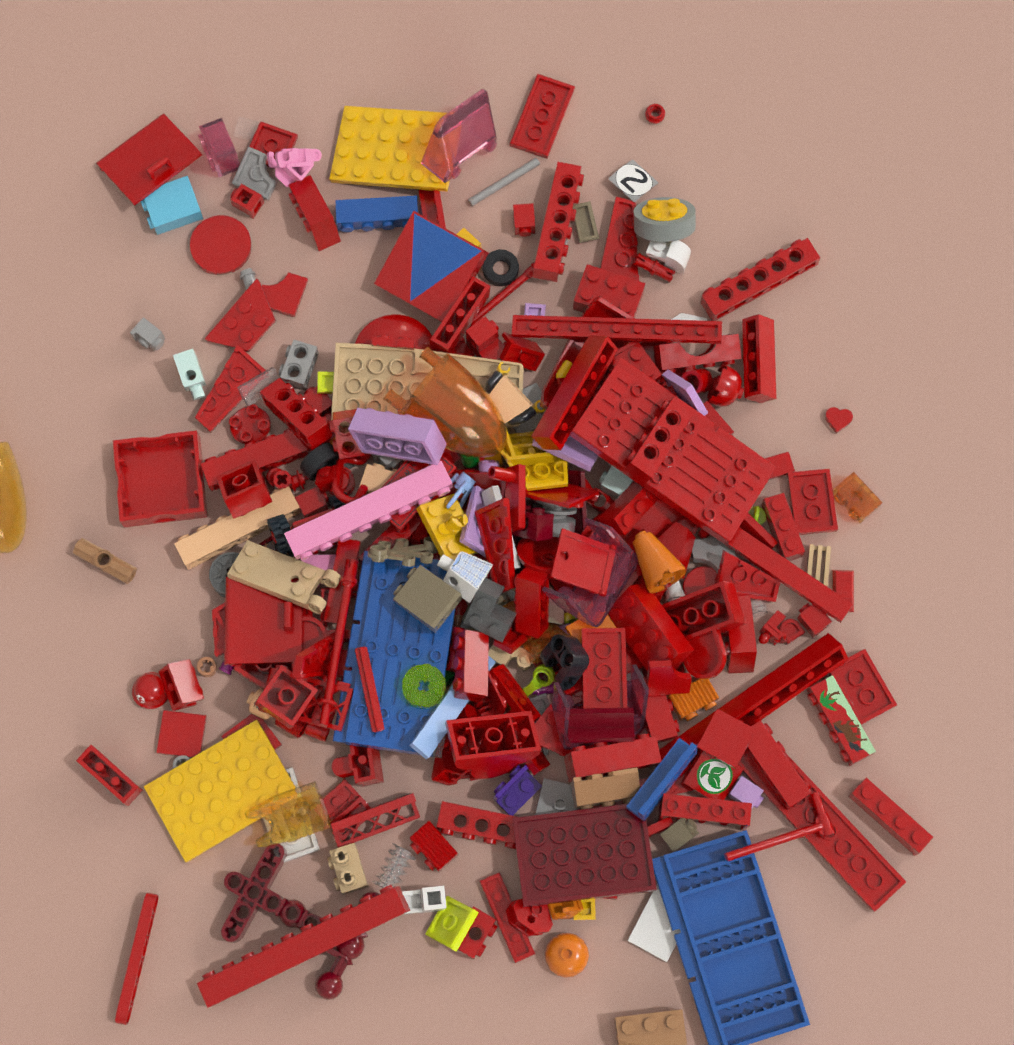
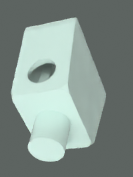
M190 349L173 355L185 390L191 392L193 400L205 397L202 387L206 385L195 351ZM190 376H196L194 380H189Z

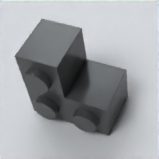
M485 578L476 592L463 623L503 642L517 613L498 604L505 587Z

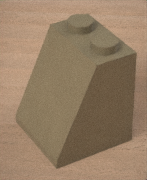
M423 566L413 567L407 575L409 580L404 586L400 584L394 591L393 595L395 598L393 600L436 633L462 600V594Z

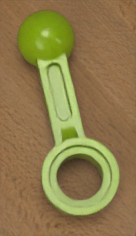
M544 664L536 667L533 672L532 681L522 689L527 697L535 690L540 689L542 686H549L554 681V669L552 667H545ZM538 673H545L548 676V680H541ZM507 704L506 709L510 711L511 707Z

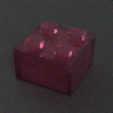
M219 118L199 126L201 134L198 137L212 172L216 171L218 177H222L237 171L240 166L239 159L223 119Z

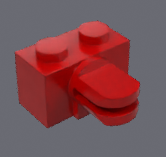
M350 745L351 754L337 757L332 762V771L336 776L341 778L354 776L355 783L363 787L384 782L379 749Z

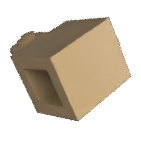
M492 645L488 656L495 661L496 666L504 664L507 667L511 660L516 659L519 669L528 670L532 666V656L535 651L523 645L522 648L519 647L515 652L509 654Z

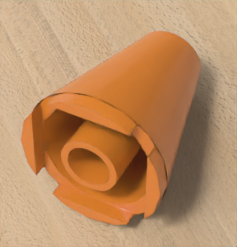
M642 531L634 537L633 546L646 587L650 593L664 590V585L668 583L673 585L686 574L684 565L651 532L646 533V531Z

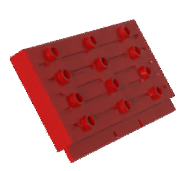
M620 357L569 433L570 436L726 545L733 538L770 479L776 466L720 426L716 431L713 430L716 424L696 410L654 476L646 483L625 469L628 464L626 459L633 449L636 451L640 446L637 442L644 432L647 434L651 429L648 425L654 416L659 417L662 412L659 408L666 399L670 400L676 395ZM666 417L667 423L673 425L672 419ZM655 434L656 440L662 442V437ZM644 451L645 457L651 459V454L648 451Z

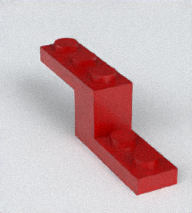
M504 664L489 671L491 677H494L497 681L498 691L504 696L506 703L511 707L508 713L531 711L534 722L541 717L538 710ZM542 752L534 759L524 762L533 775L540 773L551 765Z

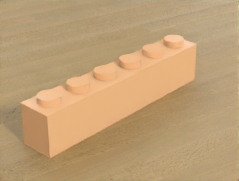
M289 486L287 488L275 489L273 494L270 495L273 502L264 507L255 509L233 519L232 515L221 516L216 520V523L210 526H201L197 529L196 533L180 537L178 542L174 544L187 569L190 570L269 530L267 519L284 514L288 520L302 513Z

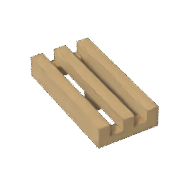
M810 544L807 573L812 575L813 553L817 551L815 579L820 581L822 552H825L823 584L828 587L831 546L823 547V545L814 546V544Z

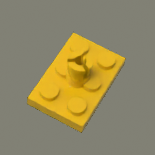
M452 494L419 505L416 510L440 556L442 557L444 554L455 560L462 551L470 555H475L478 552L459 542L462 528L468 523V518L457 500L449 509L446 508L454 496Z

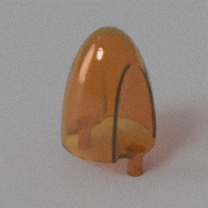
M427 347L419 358H422L431 365L433 369L416 388L410 399L405 400L394 392L393 389H390L383 400L397 409V413L400 415L409 414L413 417L434 420L447 443L446 449L472 457H490L499 454L506 446L507 429L504 419L493 399L477 379L449 353L441 358Z

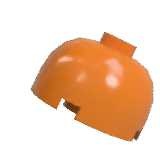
M569 932L560 933L553 937L547 944L545 951V960L549 969L557 976L564 978L574 977L581 973L587 966L589 959L588 947L584 940L578 935Z

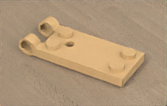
M247 540L227 573L228 578L292 602L316 614H321L327 604L322 597L313 595L318 584L322 583L327 587L336 588L341 578L340 574L334 570H323ZM298 578L299 581L293 583L291 582V579Z

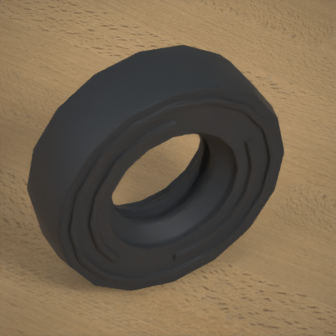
M498 249L487 255L483 263V273L489 283L495 286H506L516 279L519 273V263L513 253ZM496 262H506L509 270L502 275L495 273L493 266Z

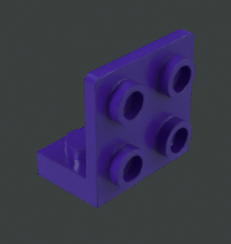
M526 765L523 768L518 766L509 775L511 780L507 784L503 781L493 791L496 794L493 800L508 815L513 816L542 787L527 771L528 767Z

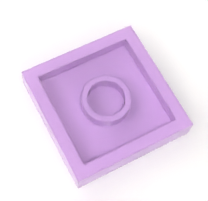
M670 370L662 374L667 385L673 387L679 399L704 416L708 414L691 383Z

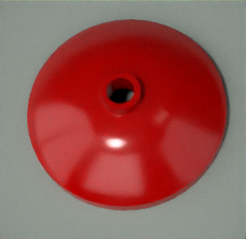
M559 537L541 541L522 538L517 546L519 561L529 569L551 575Z

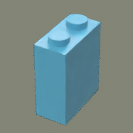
M188 176L163 184L141 201L144 212L148 211L150 217H147L150 229L155 228L157 235L203 219Z

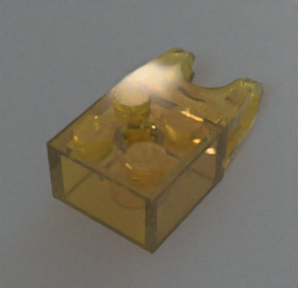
M316 781L275 795L245 812L247 819L264 818L271 825V829L267 833L256 839L257 847L284 842L289 843L328 829L331 823ZM299 809H305L306 814L302 815L301 812L298 813Z

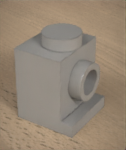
M144 317L130 332L132 338L136 342L138 340L145 348L150 347L155 351L159 350L164 344L165 337L162 331Z

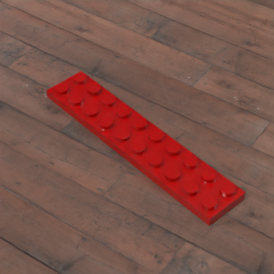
M745 750L738 764L744 768V774L755 785L764 790L763 794L796 829L815 824L814 821L818 815L811 796H807L787 810ZM784 752L788 760H790L791 758ZM797 765L799 769L797 773L801 778L805 777L811 785V789H809L811 794L819 792L824 809L828 812L835 834L823 837L816 832L804 836V838L864 903L875 912L906 881Z

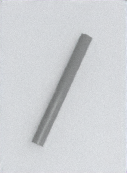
M534 158L469 198V203L471 206L479 203L540 165L539 160Z

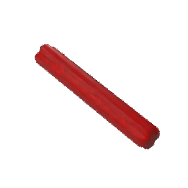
M359 647L355 649V655L372 732H381L384 730V723L367 647Z

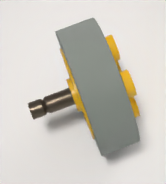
M672 197L653 198L641 202L634 209V231L644 239L657 242L676 241L690 236L695 231L696 210L694 205L686 200Z

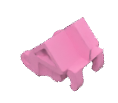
M281 149V151L275 153V159L274 153L268 152L267 161L269 167L275 168V177L286 187H289L288 184L294 181H302L314 166L313 162L319 161L322 154L318 149Z

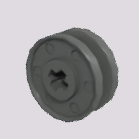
M227 552L218 556L212 562L209 570V579L213 588L224 598L227 573L239 555L237 552Z

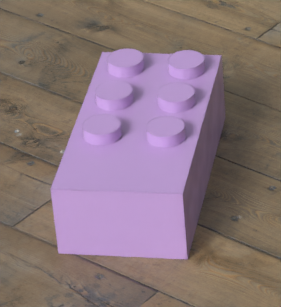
M357 408L348 428L362 453L438 465L447 444L434 420L413 417L409 414L400 415L390 411L381 412L371 408Z

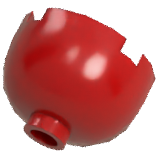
M721 364L717 370L720 372V375L713 378L712 387L708 391L707 401L714 406L726 407L733 404L736 398L741 399L744 388L741 387L742 379L740 374L732 367Z

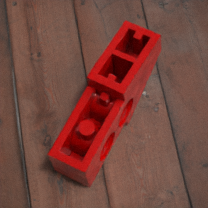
M675 522L658 540L684 565L685 571H687L695 536L688 528ZM643 574L639 576L633 585L645 583ZM671 583L664 585V590L653 593L659 602L664 592L671 586Z

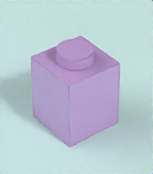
M741 776L728 797L737 802L752 803V808L755 807L757 809L764 799L761 796L764 790Z

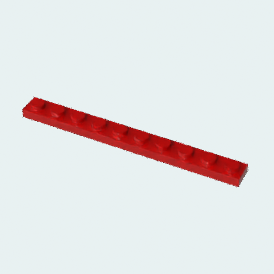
M513 315L512 337L587 340L589 335L608 336L613 341L721 344L722 321Z

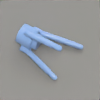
M463 471L460 475L456 473L451 478L452 484L456 482L454 487L458 490L447 504V509L453 505L461 493L464 494L459 503L462 508L474 487L473 485L476 481Z

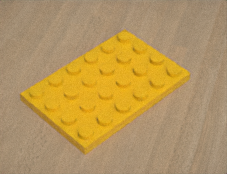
M344 106L329 180L331 183L448 192L462 117L459 113Z
M255 720L144 786L186 863L300 796L299 791L258 720Z

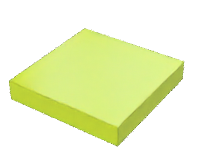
M446 896V909L437 912L425 935L457 952L479 912Z

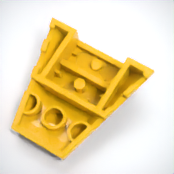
M505 424L485 426V431L510 467L517 464L526 465L525 488L528 491L568 486L567 462L533 446L534 439L531 437L533 432L508 434Z

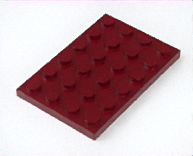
M628 804L512 818L523 907L656 891L647 821H642L626 809Z

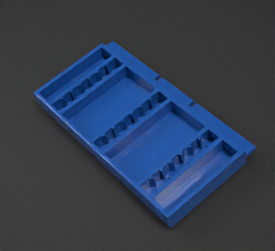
M364 551L353 620L360 621V624L354 623L351 627L345 667H351L352 671L344 670L342 681L351 684L350 688L354 689L343 730L342 732L334 730L333 742L420 755L409 745L442 699L455 609L438 631L434 633L396 604L393 600L395 598L393 593L400 584L404 586L409 580L407 575L413 567L418 568L421 565L441 580H444L447 571L437 566L439 560L433 559L432 563L425 564L420 562V558L415 557V566L407 567L402 565L400 560L385 559L384 562H374L371 560L372 558L367 556L368 551ZM359 647H367L384 723V730L381 732H372L355 655V649ZM341 691L339 704L345 701L346 692ZM337 711V717H336V723H335V725L338 726V723H339V720H340V715H339V713H338V711Z
M747 830L652 859L654 875L672 931L680 929L681 932L674 934V938L687 979L695 977L696 980L690 982L689 985L708 1045H749L810 1025L755 854H749L728 862L725 859V853L751 845Z

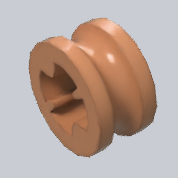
M203 657L197 663V670L203 677H212L217 672V664L212 658ZM205 662L208 664L212 663L211 671H202Z

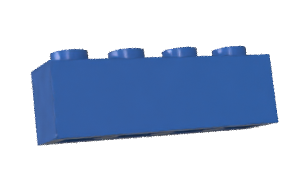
M417 195L335 200L337 229L342 232H352L359 229L372 231L377 228L392 230L394 227L404 228L412 212L418 213Z

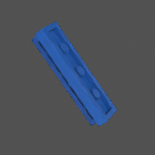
M679 738L626 806V809L642 821H645L663 798V793H667L695 757L697 746L694 743L689 745Z

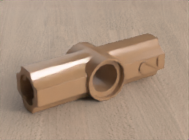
M84 538L78 540L74 546V555L96 566L102 572L108 573L126 584H129L135 577L137 568L114 556L108 550L102 549ZM110 557L106 565H100L102 558Z

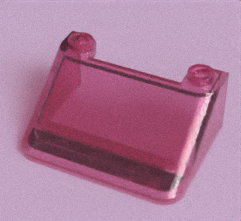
M481 89L445 114L435 125L421 164L444 183L448 182L451 178L456 179L461 173L460 164L483 148L485 152L491 153L497 146L488 92L485 89Z

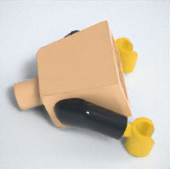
M504 362L499 363L496 371L486 381L483 393L485 401L483 404L489 410L481 416V419L487 426H490L497 419L503 425L505 423L509 425L526 423L535 417L536 414H541L545 411V409L539 410L537 408V404L541 400L532 403L506 376L510 371V367L507 371H503L501 366Z

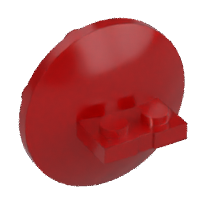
M392 314L379 317L366 325L358 335L355 344H369L378 347L414 350V348L429 350L432 335L418 320L405 315Z

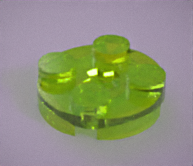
M430 664L412 667L407 671L402 681V692L405 699L412 706L419 708H432L443 699L446 690L443 674L439 669ZM419 682H428L429 690L427 692L425 690L420 691L418 689L420 687Z

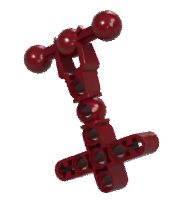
M275 842L266 847L250 878L235 871L225 876V887L238 895L239 898L221 929V935L224 940L232 943L241 941L259 908L275 914L276 917L280 918L282 924L290 928L297 927L300 929L306 926L307 921L311 918L317 920V925L321 923L320 918L322 917L306 910L302 902L295 899H283L281 895L270 890L287 856V850L281 844ZM279 848L280 857H274L272 854L273 849L277 850ZM268 859L269 861L275 863V867L269 863H266V860ZM269 867L270 876L262 879L260 876L261 870ZM238 876L241 883L237 888H232L230 884L231 879ZM253 887H258L260 890L259 896L252 899L249 892ZM375 891L367 892L363 894L360 899L370 894H372L374 898L380 895V893ZM277 897L279 900L278 907L270 909L268 905L269 900ZM246 906L249 914L246 918L241 919L239 917V910ZM295 907L298 910V916L294 920H290L287 913L289 909ZM235 919L239 922H242L243 925H238L237 923L233 922V920ZM230 928H235L236 936L230 937L231 934L228 932ZM366 932L338 945L337 950L332 948L326 951L337 958L330 971L321 973L316 979L315 990L321 998L332 1000L341 994L343 989L341 976L347 965H353L352 959L358 958L363 953L365 947L363 939L369 937Z

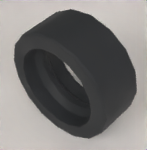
M331 443L321 444L304 458L300 469L310 481H315L317 470L326 466L336 465L339 454L334 452Z

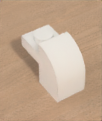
M679 240L669 242L650 241L646 251V256L665 262V267L682 275L691 254L690 248Z
M444 886L402 891L411 910L405 914L428 913L446 909Z

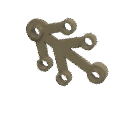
M430 536L424 538L423 544L408 546L407 539L397 538L393 549H390V542L379 541L378 545L370 547L367 556L372 558L371 560L374 562H384L385 559L402 561L404 566L412 567L415 566V557L420 558L421 563H432L433 554L438 551Z

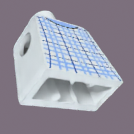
M463 551L458 554L455 560L443 554L437 566L447 571L443 581L460 592L462 598L471 603L493 565Z

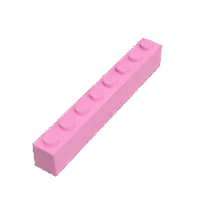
M439 461L438 465H430L285 532L284 535L296 560L300 558L301 560H306L312 557L313 552L319 549L325 551L333 546L332 543L336 541H347L353 537L352 534L358 531L364 533L372 528L371 525L380 522V524L388 522L392 519L391 516L398 512L400 515L409 512L413 505H422L430 502V498L438 495L441 497L448 494L450 489L453 488L452 481L442 461Z

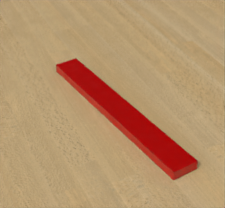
M740 527L731 541L726 544L727 547L840 623L853 607L851 602Z

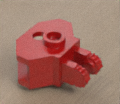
M517 899L509 903L505 910L509 923L526 936L542 935L549 932L553 926L548 905L523 907V900Z

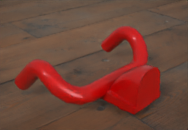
M365 453V456L338 458L336 465L326 466L317 470L315 484L322 493L332 488L335 497L345 504L365 496L368 490L366 485H360L354 497H350L342 492L340 485L344 464L363 465L369 460L371 454Z

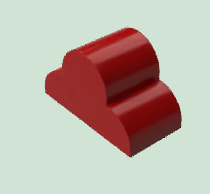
M531 711L447 720L445 723L455 766L458 769L470 770L471 775L477 779L501 776L509 772L515 764L530 761L541 752Z

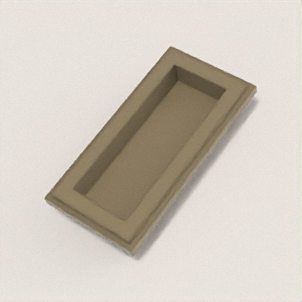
M591 202L575 204L573 209L577 211L574 223L579 243L598 240L599 235Z

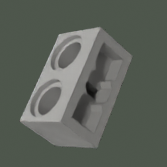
M293 340L292 345H288L285 357H287L286 362L280 366V378L285 383H290L292 387L306 391L319 355L317 346ZM299 352L306 353V356L303 358L296 357ZM292 371L300 372L296 377L289 376Z

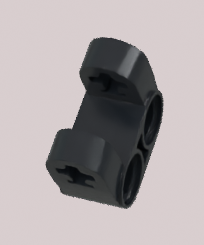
M554 635L540 654V659L545 667H554L558 663L562 666L554 678V681L562 691L572 688L589 665L588 654L578 639L573 636Z

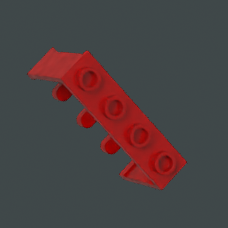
M663 793V798L659 804L658 821L663 820L664 816L676 817L677 820L681 818L698 820L700 824L706 821L719 822L721 826H726L728 823L741 825L740 830L744 831L750 826L752 803Z

